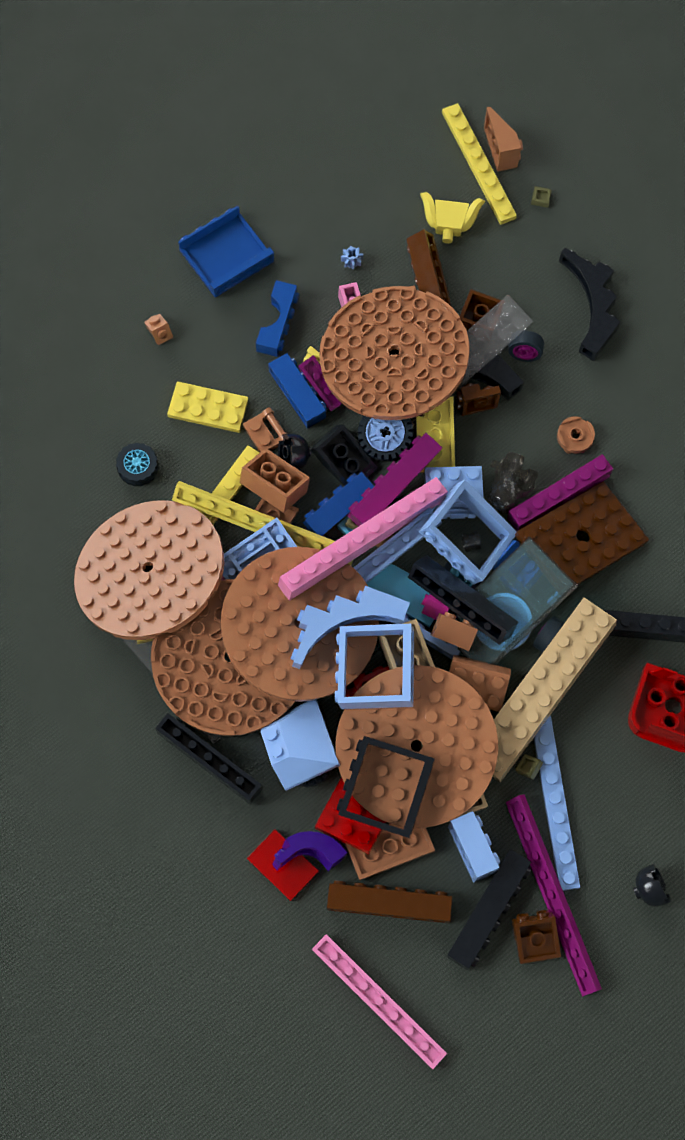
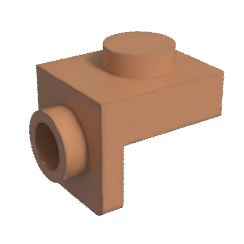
M160 314L154 315L144 322L157 345L173 338L167 321Z

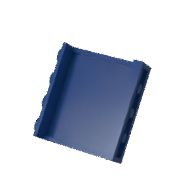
M239 206L228 209L223 215L213 218L208 224L198 227L195 232L183 236L178 241L179 251L214 297L219 296L274 262V252L270 247L268 249L245 221L240 214Z

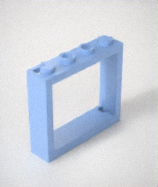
M463 480L454 485L419 532L426 538L427 542L437 549L440 555L444 556L451 563L453 568L457 569L466 580L474 585L485 579L514 539L517 531L466 480ZM457 498L501 540L480 570L436 527Z
M412 624L340 626V633L336 635L337 645H339V652H336V663L339 664V671L335 673V680L338 683V690L335 691V702H338L340 708L413 707L414 629ZM403 635L402 695L346 697L347 637Z

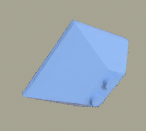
M276 517L224 553L223 576L225 579H235L247 565L260 556L278 549L297 547V545Z
M317 699L307 701L288 710L282 717L261 729L271 765L286 791L340 766Z

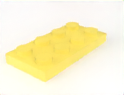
M177 381L167 415L169 418L240 433L249 398Z
M449 397L435 409L416 416V437L418 435L422 437L427 433L442 447L441 451L426 467H455L453 397Z

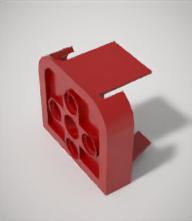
M646 663L628 714L629 727L636 736L685 753L684 675L667 668ZM676 684H681L684 687V691L678 690ZM651 695H657L660 702L653 701ZM668 699H675L680 703L681 711L678 714L666 710L665 702ZM664 720H671L673 727L666 726Z

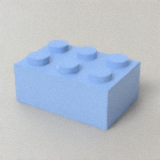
M482 466L425 467L424 484L437 477L449 493L454 485L466 480L483 497ZM459 498L451 506V508L465 507V509H468ZM439 505L432 508V510L435 511Z
M472 811L451 820L448 829L471 879L475 883L495 874L499 869L498 864H500V860L496 852L492 853L490 845L492 843L488 834H484L481 829L483 824L479 815L475 816Z

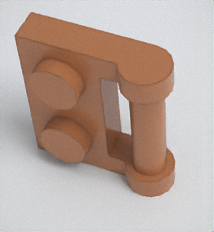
M270 407L243 423V428L259 452L265 448L270 451L277 448L279 441H283L282 434H288L273 415L274 412ZM268 419L278 434V438L274 439L264 424V420Z

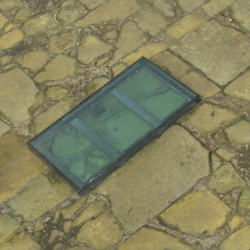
M529 536L474 589L518 621L512 636L499 645L478 630L470 650L467 651L458 647L459 650L467 658L496 665L578 587L577 583ZM454 611L450 612V614L456 616L455 620L463 622V618L461 616L456 614Z

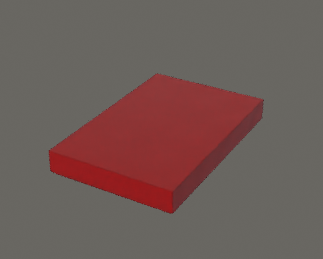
M274 829L250 854L247 860L288 900L292 901L319 871L303 855L294 857L277 871L272 865L275 860L274 855L283 848L282 845L285 838Z

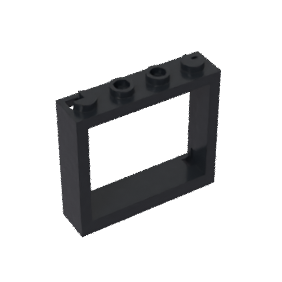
M364 736L363 740L359 739L356 751L358 756L356 760L353 759L349 771H352L350 779L346 778L343 790L346 792L344 799H339L336 809L339 811L338 815L410 839L435 758ZM368 744L425 762L404 829L347 811Z

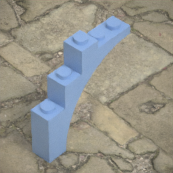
M365 586L364 591L359 590L356 602L336 595L335 600H330L326 610L328 612L307 605L305 610L301 609L297 621H300L299 628L305 631L301 630L298 642H301L299 649L294 648L291 660H294L292 667L300 669L306 656L315 644L340 626L368 620L402 624L410 602Z

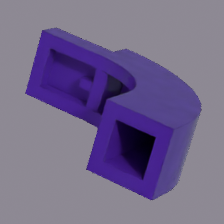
M312 831L300 832L285 839L282 845L283 848L274 855L275 860L272 865L278 871L294 857L309 855L319 860L329 872L345 858L347 851L330 836Z

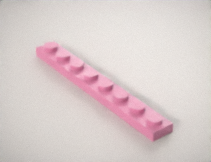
M327 934L312 948V951L432 1070L446 1056L447 1053Z

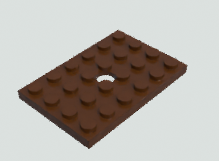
M604 481L527 525L515 534L516 538L560 596L649 541L648 537ZM577 532H587L590 540L588 542L579 541L576 537Z

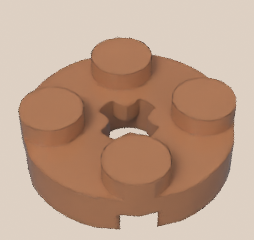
M576 416L565 419L557 432V441L568 454H579L587 451L592 446L595 437L592 424ZM573 432L581 435L578 439L572 437Z

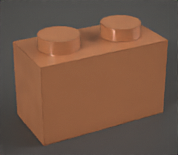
M445 612L443 615L439 613L430 635L469 651L478 629L474 628L465 619H463V622L455 620L456 616Z

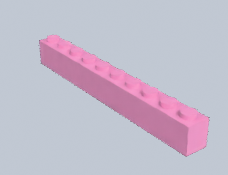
M435 477L280 576L279 588L289 601L408 525L429 507L432 509L439 505L446 497L448 491L438 478Z

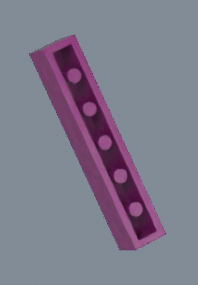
M427 433L422 437L418 435L412 442L414 446L410 450L406 448L399 455L401 459L397 463L393 461L387 468L389 472L385 476L381 474L374 481L376 485L372 490L368 487L361 495L363 499L359 503L355 501L349 507L351 512L348 514V517L358 527L384 511L441 451L442 447Z
M603 454L511 509L507 520L516 531L521 530L608 479L613 471L612 466Z

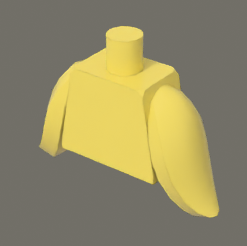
M428 192L420 193L428 224L435 229L436 234L443 235L442 242L447 244L453 242V236L459 237L462 232H466L472 227L480 208L486 202L478 198L469 207V203L435 199L434 204V200Z

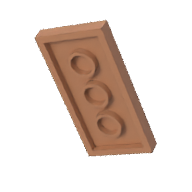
M389 824V825H391V826H394V827H397V828H400V829H404V827L397 826V825H393V824ZM413 828L410 839L382 830L370 854L345 843L359 881L435 852L426 828Z

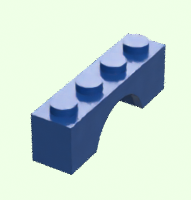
M276 280L271 294V303L278 309L280 316L274 324L260 328L256 341V352L278 357L279 351L283 350L285 343L283 338L284 335H288L290 328L288 322L294 316L295 309L293 306L299 300L300 293H297V285Z

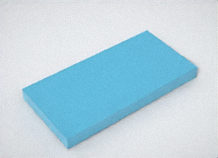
M390 564L367 583L370 588L410 602L406 615L412 619H417L419 623L430 628L434 619L421 613L424 605H421L425 595L430 594L410 580L408 572Z

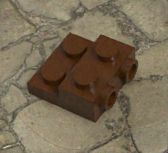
M479 383L464 385L460 388V391L456 392V409L460 410L462 416L497 408L501 394L499 386H487L481 390Z
M548 910L537 911V915L534 916L522 913L516 915V919H512L520 964L561 957L556 919L553 913H549Z

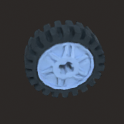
M363 415L358 427L359 442L364 451L377 460L390 461L399 458V455L406 448H410L413 441L414 431L410 418L380 420ZM388 428L391 434L382 437L381 431H385Z

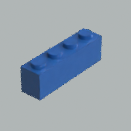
M288 353L268 363L270 374L306 428L326 418L327 407L322 400L319 401L316 390L308 385V380L298 370V364L293 357L290 358Z
M362 472L358 475L356 473L351 475L347 479L348 484L342 487L340 485L333 491L334 496L328 499L326 497L318 504L320 506L318 510L314 511L312 509L304 516L306 520L303 524L310 532L323 536L350 512L349 507L355 501L359 503L363 499L361 495L368 487L372 490L373 484Z

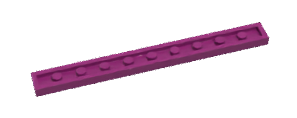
M524 794L507 801L506 805L527 858L531 862L532 871L549 913H553L555 916L559 939L583 997L602 988Z

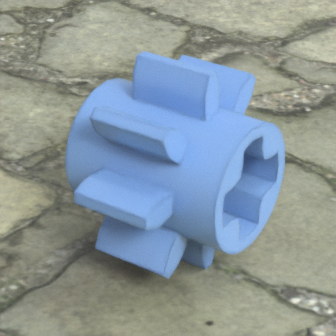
M350 246L347 250L343 249L341 262H345V268L349 267L354 270L357 265L361 266L363 254H359V247L356 249Z

